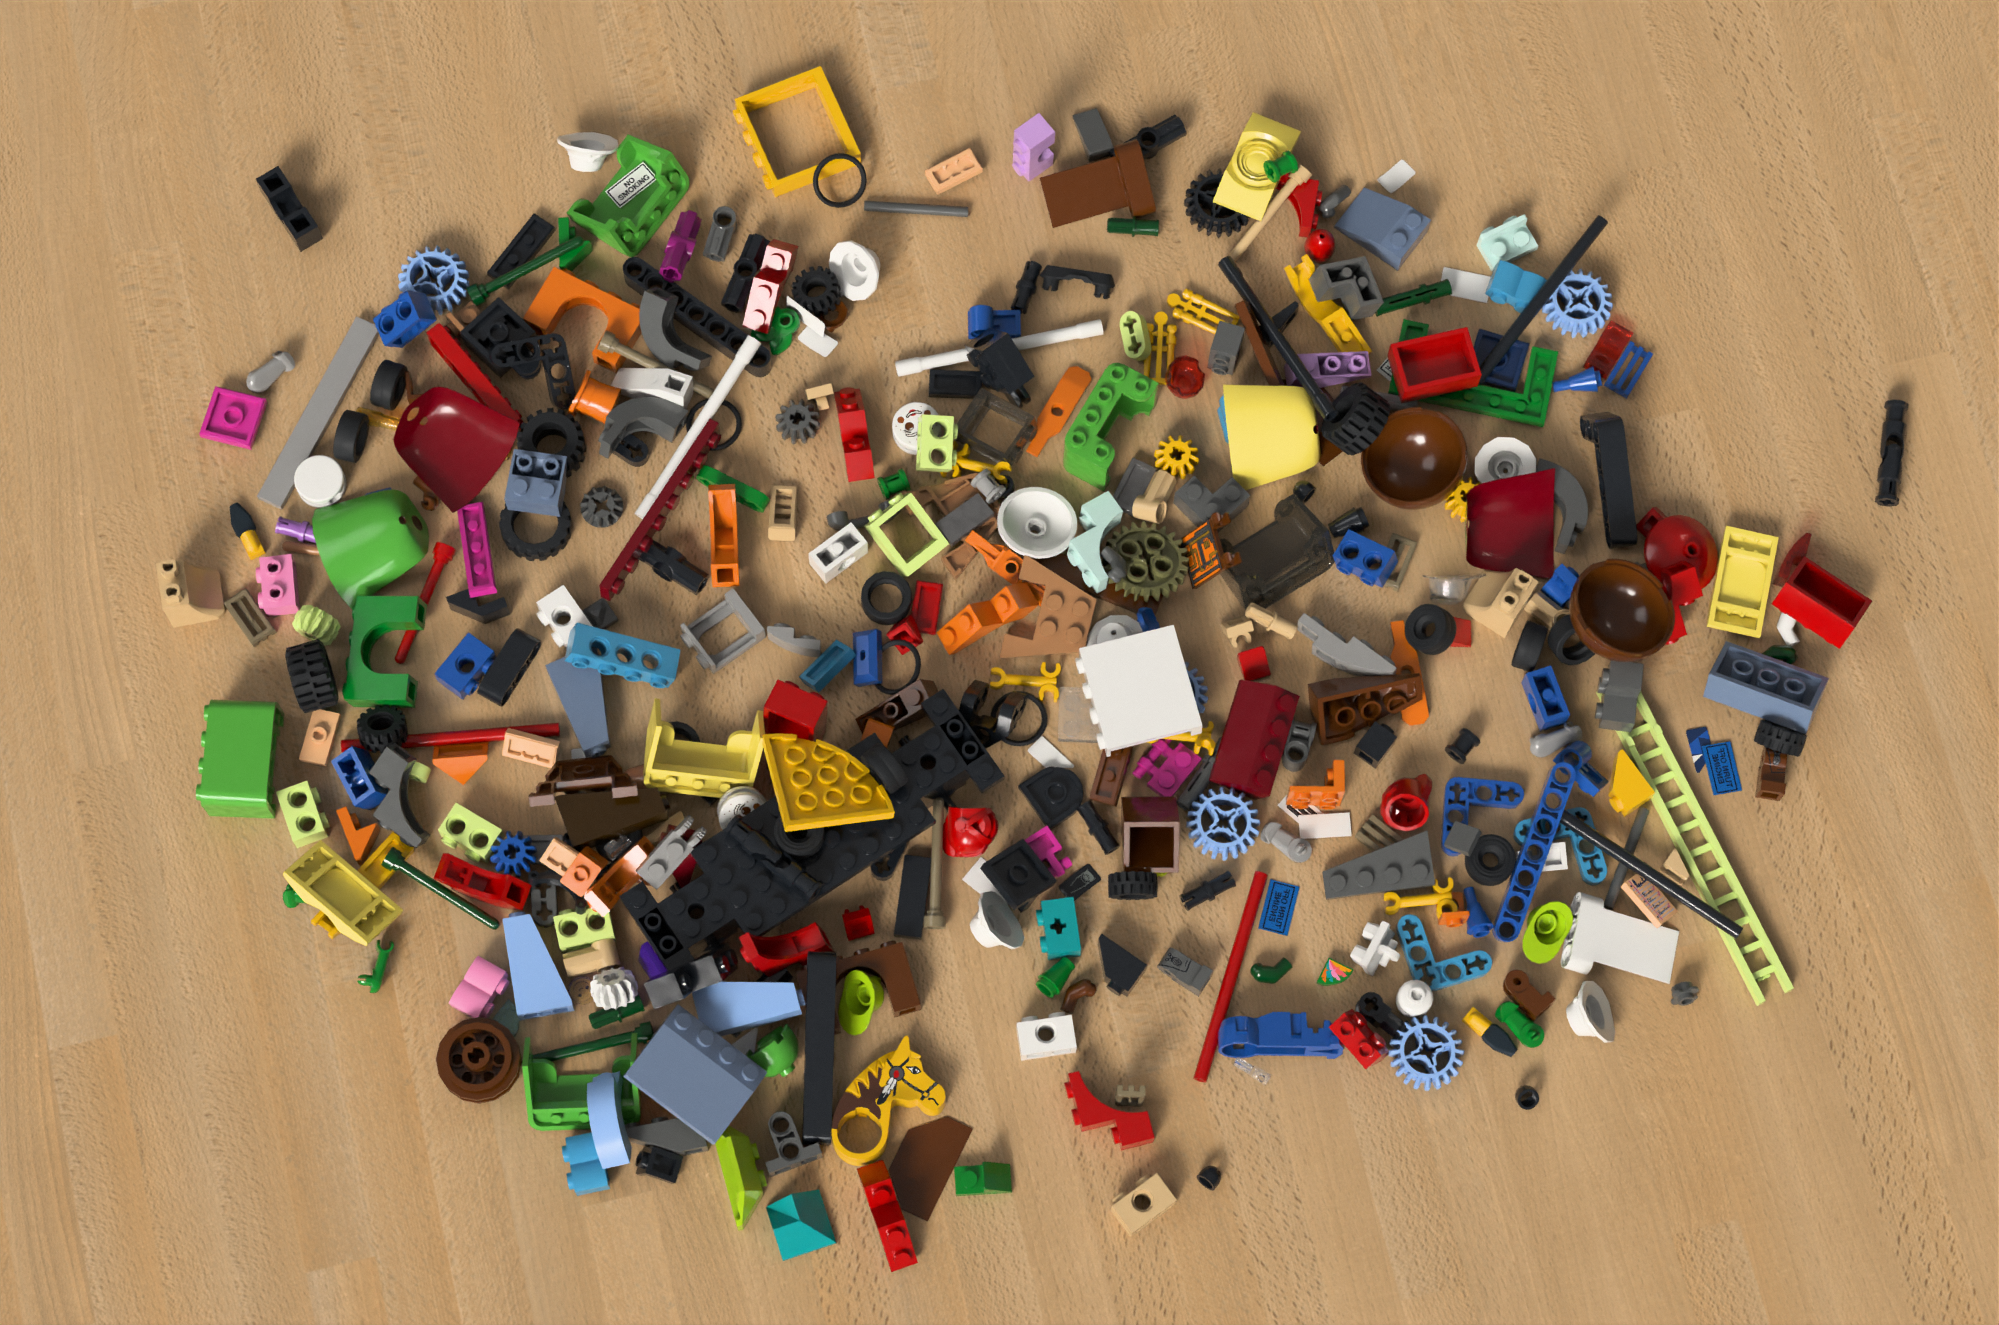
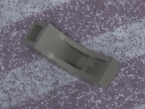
M658 287L645 290L640 305L639 321L644 341L651 353L661 363L671 369L683 365L689 370L698 371L709 366L712 356L689 346L676 333L673 316L679 297Z
M640 397L625 401L612 409L606 416L604 430L598 440L601 443L599 454L608 459L627 435L637 431L655 433L672 443L686 425L688 410L674 402L656 397Z
M1539 458L1536 472L1555 468L1554 502L1562 514V527L1554 551L1565 554L1568 546L1573 548L1577 533L1582 534L1586 527L1588 519L1587 499L1581 485L1569 471L1553 462Z

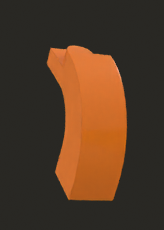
M645 836L612 864L584 893V898L587 900L589 907L593 911L598 912L602 917L614 907L620 899V895L628 891L642 878L635 870L655 848Z

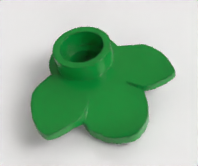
M777 306L770 332L766 334L752 330L751 337L762 342L769 341L772 355H779L792 344V334L800 326V317L793 309H781ZM790 317L789 324L783 325V319Z

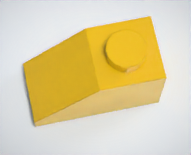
M1622 749L1617 753L1613 761L1608 796L1610 797L1609 802L1613 809L1618 813L1621 812L1625 817L1651 800L1655 792Z

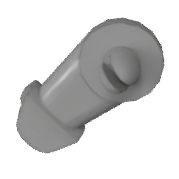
M284 351L273 353V359L259 369L249 373L246 380L248 389L255 393L266 391L284 371L288 372L295 368L293 357Z
M1571 721L1565 722L1562 729L1549 734L1531 737L1530 751L1536 757H1546L1567 744L1581 741L1582 730L1578 725L1574 726Z
M1270 822L1264 826L1260 834V839L1267 844L1272 843L1290 860L1296 863H1302L1310 858L1312 848L1307 840L1282 829V825L1276 822Z

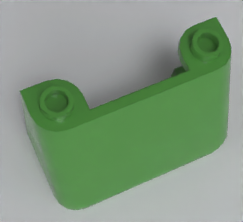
M628 134L617 150V160L622 166L593 204L589 200L578 199L567 211V215L574 223L628 257H634L641 252L686 194L689 188V177L672 152ZM644 162L655 174L656 180L619 208L605 191Z

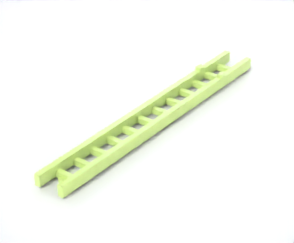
M1640 691L1636 707L1646 724L1633 729L1631 732L1616 731L1629 758L1654 790L1655 794L1651 801L1702 900L1719 912L1718 907L1734 899L1739 903L1745 916L1734 922L1740 926L1749 923L1758 941L1739 949L1732 936L1718 927L1717 929L1755 1004L1759 1006L1766 1000L1757 983L1771 977V973H1775L1784 993L1792 991L1794 987L1676 761L1660 725L1657 724ZM1596 692L1597 696L1601 701L1602 694ZM1650 731L1658 748L1639 755L1632 738ZM1662 755L1670 772L1652 779L1643 762ZM1675 779L1682 796L1664 803L1656 786ZM1687 803L1695 819L1676 827L1668 810ZM1699 826L1707 844L1689 851L1680 834ZM1712 851L1720 868L1701 875L1693 858ZM1724 875L1732 892L1714 900L1705 882ZM1762 948L1770 966L1751 973L1743 955Z

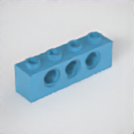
M576 623L569 634L565 661L572 663L577 668L589 667L597 669L599 673L604 675L616 674L624 676L626 680L631 682L643 681L650 683L655 688H668L676 679L680 649ZM591 647L598 648L601 655L593 653ZM617 654L624 655L627 662L621 661ZM643 660L649 661L653 669L647 668Z

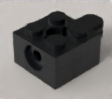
M499 297L460 332L464 344L500 378L511 368L527 380L535 378L541 371L540 360L509 367H497L490 362L489 350L493 345L536 336V332ZM526 342L521 346L520 352L523 357L529 358L533 355L531 351L533 345ZM499 348V353L495 354L496 359H501L502 363L505 357L515 356L514 351L504 352L501 348Z
M988 328L964 345L969 352L967 354L968 360L974 367H978L982 374L980 379L988 389L991 388L997 392L1004 393L1016 410H1020L1023 407L1022 402L1025 404L1031 402V397L1023 385L1035 376L1008 333Z

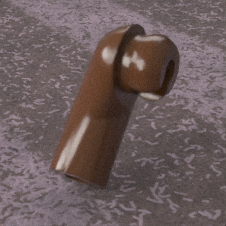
M1082 979L1069 986L1060 1010L1073 1014L1079 998L1095 995L1097 991L1096 985L1091 983L1089 979Z

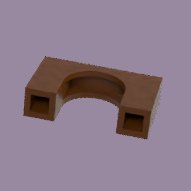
M888 941L881 944L879 949L872 951L869 948L860 949L853 953L854 956L844 959L843 956H836V986L851 971L860 970L881 978V982L885 986L894 1018L921 1010V1003L903 942ZM807 965L800 967L801 971L796 972V977L806 1004ZM836 1010L834 1035L841 1033Z

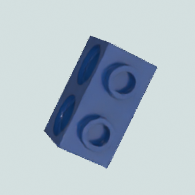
M411 290L401 293L395 302L384 307L381 313L373 319L384 346L403 348L437 320L426 294Z
M1349 529L1332 555L1336 568L1346 575L1352 573L1358 576L1363 583L1369 586L1375 584L1383 588L1398 563L1394 550ZM1352 552L1358 553L1355 558H1347ZM1375 563L1382 564L1378 569H1370Z

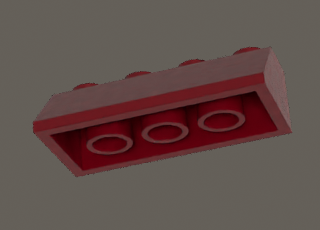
M1239 680L1209 780L1228 789L1234 788L1235 792L1244 793L1245 796L1254 800L1270 796L1300 696L1276 685Z

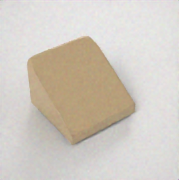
M1674 848L1660 868V872L1678 884L1683 885L1690 875L1678 851Z

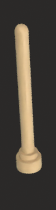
M1298 163V171L1289 174L1290 179L1270 202L1262 221L1256 220L1228 256H1231L1235 263L1296 186H1301L1303 182L1306 183L1310 179L1312 174L1304 166Z

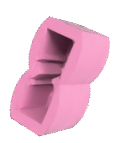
M477 956L464 979L455 990L449 1004L470 1018L481 1017L488 1019L495 1007V1004H493L495 997L498 994L502 995L509 985V980H507L508 973Z

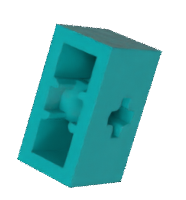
M1074 897L1041 901L1040 909L1036 910L1037 925L1043 926L1044 936H1040L1041 952H1047L1048 960L1081 956ZM1054 924H1059L1062 929L1061 934L1056 933Z

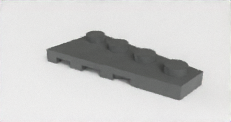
M1428 830L1323 871L1326 900L1435 886Z

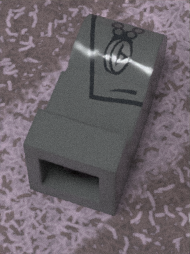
M1169 948L1157 965L1161 972L1198 997L1213 974L1212 969L1198 964L1174 948Z

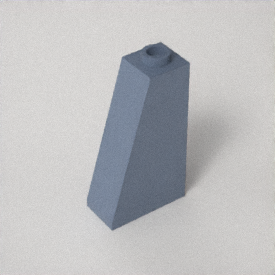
M591 647L593 653L599 655L598 649ZM565 657L545 665L585 757L592 756V758L605 754L607 752L606 749L610 748L611 744L602 674L597 669L574 667L572 663L565 661Z

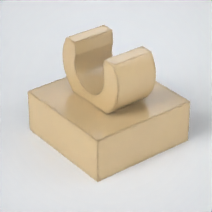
M831 383L804 390L807 400L815 398L818 411L829 408L826 395L834 394Z
M1245 615L1220 623L1222 633L1229 638V642L1234 648L1238 647L1236 639L1240 635H1244L1245 642L1251 643V635L1248 632L1254 631L1252 621Z

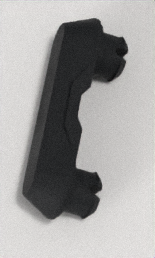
M1047 265L1040 274L1044 278L1042 286L1044 290H1048L1049 286H1051V291H1057L1059 280H1072L1075 278L1095 285L1093 295L1096 298H1100L1101 293H1103V299L1110 298L1111 288L1115 287L1111 274Z

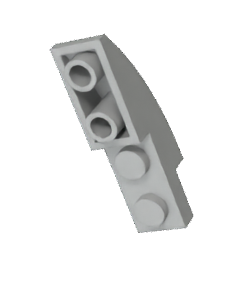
M1304 613L1299 618L1297 630L1314 642L1312 644V654L1325 663L1359 677L1396 675L1397 668L1395 663L1385 655L1381 657L1373 651L1374 648L1363 639L1358 640L1353 636L1346 644L1345 639L1339 633H1331L1324 628L1323 622L1317 617H1310Z

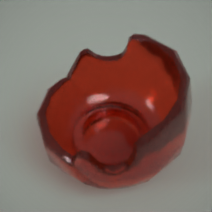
M1185 355L1177 357L1170 363L1165 374V382L1174 396L1189 399L1195 397L1203 389L1205 373L1199 368V361Z

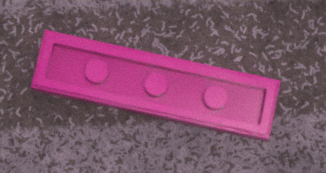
M483 502L467 504L459 509L457 513L470 598L495 594L497 593L484 504Z

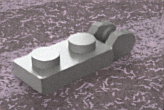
M690 815L684 818L674 830L672 829L635 870L656 890L694 849L693 847L707 832L701 826L685 841L681 835L691 827L694 821Z

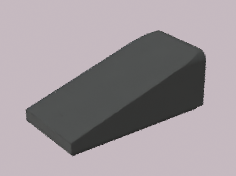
M1095 108L1072 115L1088 161L1091 162L1109 156V151L1114 146L1098 109Z

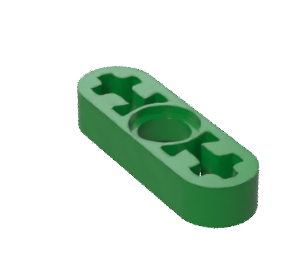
M703 465L696 476V479L707 487L708 485L735 484L736 501L757 512L763 513L770 502L769 497L764 493L710 466Z

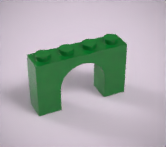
M357 596L356 605L352 608L353 630L349 633L350 655L347 657L345 664L347 679L342 687L344 700L353 707H375L377 705L383 707L384 705H389V708L392 706L397 708H415L418 681L410 674H381L374 672L370 663V655L376 641L388 632L395 630H424L427 604L418 596Z

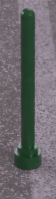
M576 236L486 284L475 283L467 287V291L474 304L478 306L487 301L486 298L490 297V293L582 246L584 240L581 236Z
M392 847L381 864L389 871L393 869L396 872L400 870L493 930L499 928L500 922L496 918L406 862V858L402 856V852Z
M651 1021L639 1023V1027H635L634 1031L533 1054V1059H547L552 1062L631 1043L632 1033H637L638 1044L644 1043V1045H647V1041L654 1035Z

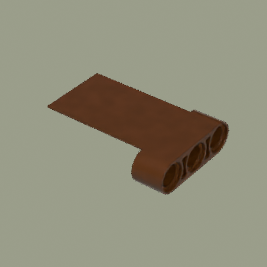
M1137 139L1115 145L1114 157L1040 177L1053 228L1124 207L1129 208L1132 218L1133 216L1137 218L1156 212L1146 166Z

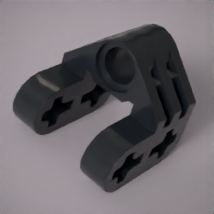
M974 680L962 696L959 712L983 746L988 748L1008 737L1013 729H1015L1017 721L1024 712L1027 694L1012 691L1003 702L998 719L987 715L978 716L979 710L986 701L989 684ZM981 729L986 730L989 736L984 735Z

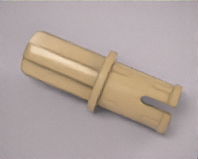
M1250 603L1246 608L1245 616L1265 626V630H1273L1287 639H1292L1295 635L1298 625L1278 616V612H1270L1255 603Z

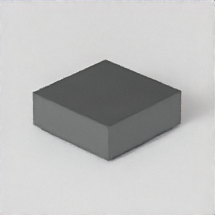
M1455 821L1444 846L1452 851L1471 856L1480 838L1481 831L1478 828Z

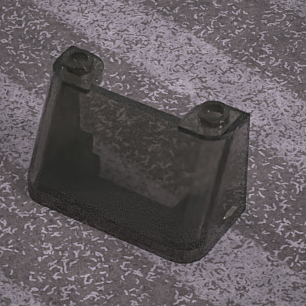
M1295 494L1281 500L1276 505L1274 511L1275 521L1242 542L1232 546L1229 540L1220 539L1224 553L1231 552V554L1240 552L1242 562L1226 569L1220 575L1245 610L1250 603H1255L1266 609L1329 570L1335 562L1332 556L1334 549L1329 530Z

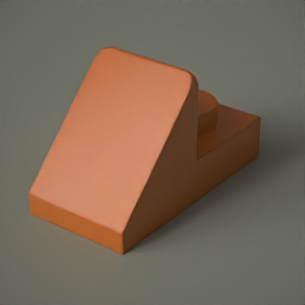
M346 806L336 810L354 858L358 865L361 866L369 856L379 835L380 827L377 823L361 828L356 813L351 814Z

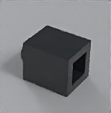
M1375 721L1357 744L1354 754L1376 769L1395 744L1397 736L1394 735L1395 732L1388 725L1383 723L1380 725Z

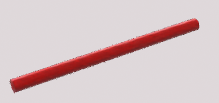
M559 723L408 734L407 741L402 743L401 747L416 748L504 741L505 732L508 728L541 737L560 736ZM359 738L341 740L342 753L351 746L364 749V746L360 744Z
M1255 871L1193 1077V1079L1199 1082H1207L1218 1046V1030L1221 1022L1226 1019L1268 878L1266 873Z

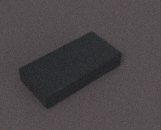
M930 369L929 397L981 399L982 381L980 376L982 374L980 371Z

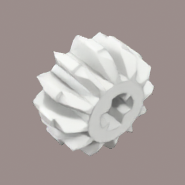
M612 967L607 971L602 970L601 974L594 975L593 981L590 982L591 996H593L596 1006L603 1007L604 1010L610 1008L617 1010L621 1006L627 1007V1003L634 1002L635 996L638 995V985L635 976L631 970H625L624 967L618 969Z

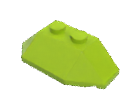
M728 1126L715 1145L738 1231L745 1228L764 1195L762 1187L767 1186L763 1170L757 1171L755 1160L760 1159L756 1143L750 1144L747 1135Z

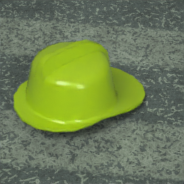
M1551 901L1535 907L1529 913L1527 929L1522 943L1525 956L1530 961L1538 964L1547 963L1558 953L1573 924L1571 909L1565 903Z
M860 970L851 971L846 976L838 1015L842 1028L848 1034H862L870 1023L872 1013L882 1006L884 991L880 977L868 976Z

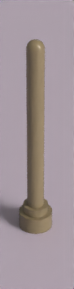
M607 330L597 347L598 350L604 353L616 352L646 368L671 369L620 343L615 334ZM693 379V391L706 398H710L714 389Z
M937 797L933 801V817L936 820V824L932 826L930 910L927 911V916H924V928L926 929L946 928V917L943 916V911H941L944 800Z

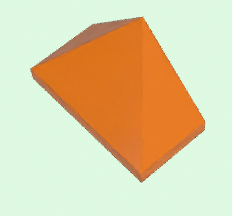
M479 742L434 746L433 764L464 785L488 760L489 743Z

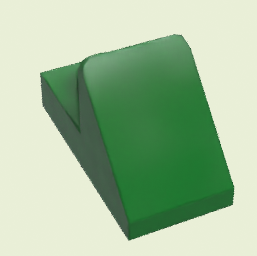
M569 217L558 218L559 245L576 237L575 226L571 227ZM584 241L582 246L559 257L560 270L568 269L572 272L592 252L591 241Z
M985 1161L982 1162V1165L954 1167L956 1196L1012 1193L1010 1164Z

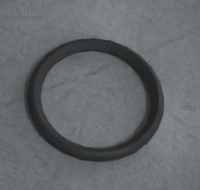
M844 153L833 154L823 159L818 164L813 176V187L818 198L824 204L836 208L847 207L855 203L862 196L867 183L866 172L861 162L855 157ZM835 159H847L853 162L861 174V185L854 197L845 202L828 200L823 196L818 186V178L822 168L828 162Z
M709 398L700 401L690 410L686 420L687 433L691 428L694 414L707 403ZM726 400L722 402V405L728 407L735 415L736 430L728 441L717 445L715 449L711 448L710 451L729 447L737 440L741 432L742 419L740 413L733 404Z
M896 639L885 643L882 646V653L891 646H906L915 657L916 666L914 674L910 681L899 689H887L881 684H874L882 693L895 695L918 679L921 669V658L916 647L906 640Z
M1017 691L1027 694V699H1030L1039 707L1042 716L1041 726L1038 732L1027 740L1016 741L1006 737L1002 741L1012 746H1026L1034 743L1041 737L1046 729L1048 718L1044 705L1037 697L1027 692ZM1011 692L997 700L992 708L990 717L996 718L998 708Z

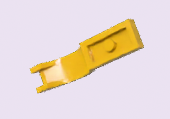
M1307 254L1302 256L1303 262L1294 268L1290 265L1285 267L1284 270L1302 306L1321 325L1337 351H1368L1369 355L1372 350L1343 307L1338 306L1332 300L1317 302L1309 282V278L1315 272V265Z
M394 832L386 838L357 870L379 890L396 872L393 869L389 871L381 866L391 848L394 847L401 851L402 856L406 858L405 861L414 853V847L404 844L400 840V836ZM321 910L311 920L314 926L319 924L328 931V936L331 939L340 934L329 917Z

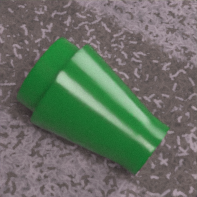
M1062 957L1059 962L1038 976L1037 988L1050 998L1054 995H1059L1071 972L1075 969V965L1068 958Z

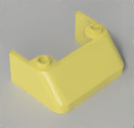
M655 698L646 736L643 770L645 786L647 788L657 787L658 791L715 798H721L728 790L738 786L753 788L763 750L762 735L765 734L763 711L757 710L752 731L739 730L733 732L728 738L727 745L675 740L674 727L669 722L661 721L660 699Z

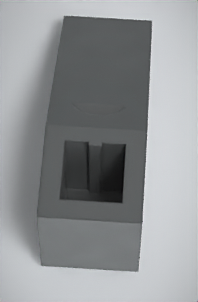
M658 1117L652 1119L651 1124L640 1126V1122H634L625 1125L629 1141L646 1147L655 1146L681 1156L709 1151L707 1140L678 1118L668 1120V1117Z

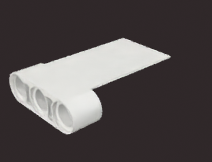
M1582 892L1576 893L1570 908L1573 915V924L1564 940L1562 950V968L1587 975L1593 966V962H1598L1670 984L1679 931L1663 926L1656 928L1653 923L1604 909V900L1602 898Z

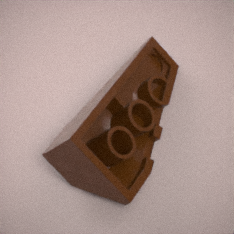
M1419 673L1333 678L1308 684L1310 710L1313 721L1317 722L1316 731L1321 746L1348 740L1356 736L1355 732L1366 726L1371 727L1375 721L1377 722V720L1390 713L1395 715L1423 699L1421 675Z

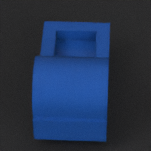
M987 305L971 307L968 311V339H974L988 328L1006 332L1011 338L1021 337L1020 310H993L992 307Z
M1561 564L1554 570L1552 578L1542 587L1541 592L1563 608L1570 599L1572 588L1579 574L1572 567L1566 568Z
M1575 741L1563 749L1553 761L1556 764L1565 762L1572 765L1576 772L1575 781L1578 783L1579 788L1594 797L1609 781L1588 763L1592 757L1590 746L1583 741ZM1572 752L1578 755L1579 761L1574 759ZM1559 768L1562 773L1568 775L1565 769Z

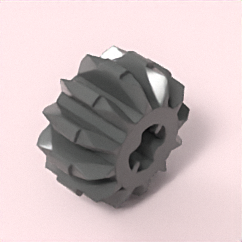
M803 399L799 401L798 405H795L794 401L790 400L789 408L782 405L780 407L781 414H777L775 417L778 422L776 430L782 432V439L786 440L791 437L793 445L796 444L797 439H801L803 444L807 443L806 436L814 439L816 436L814 430L820 429V423L817 421L820 415L819 412H813L814 405L811 403L805 406ZM797 419L802 420L799 422V424H794L797 422Z

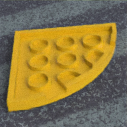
M775 733L762 735V744L785 832L894 818L895 811L882 784L879 785L869 774L870 770L846 751L816 739V742L800 739L795 734Z

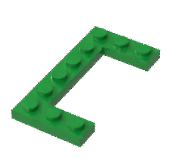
M1403 319L1399 342L1427 336L1429 324ZM1532 346L1523 394L1478 385L1477 387L1417 401L1543 427L1558 351ZM1392 374L1388 394L1399 395Z

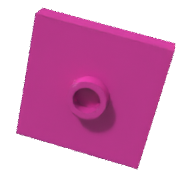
M215 386L199 433L200 437L252 450L267 405L266 398Z

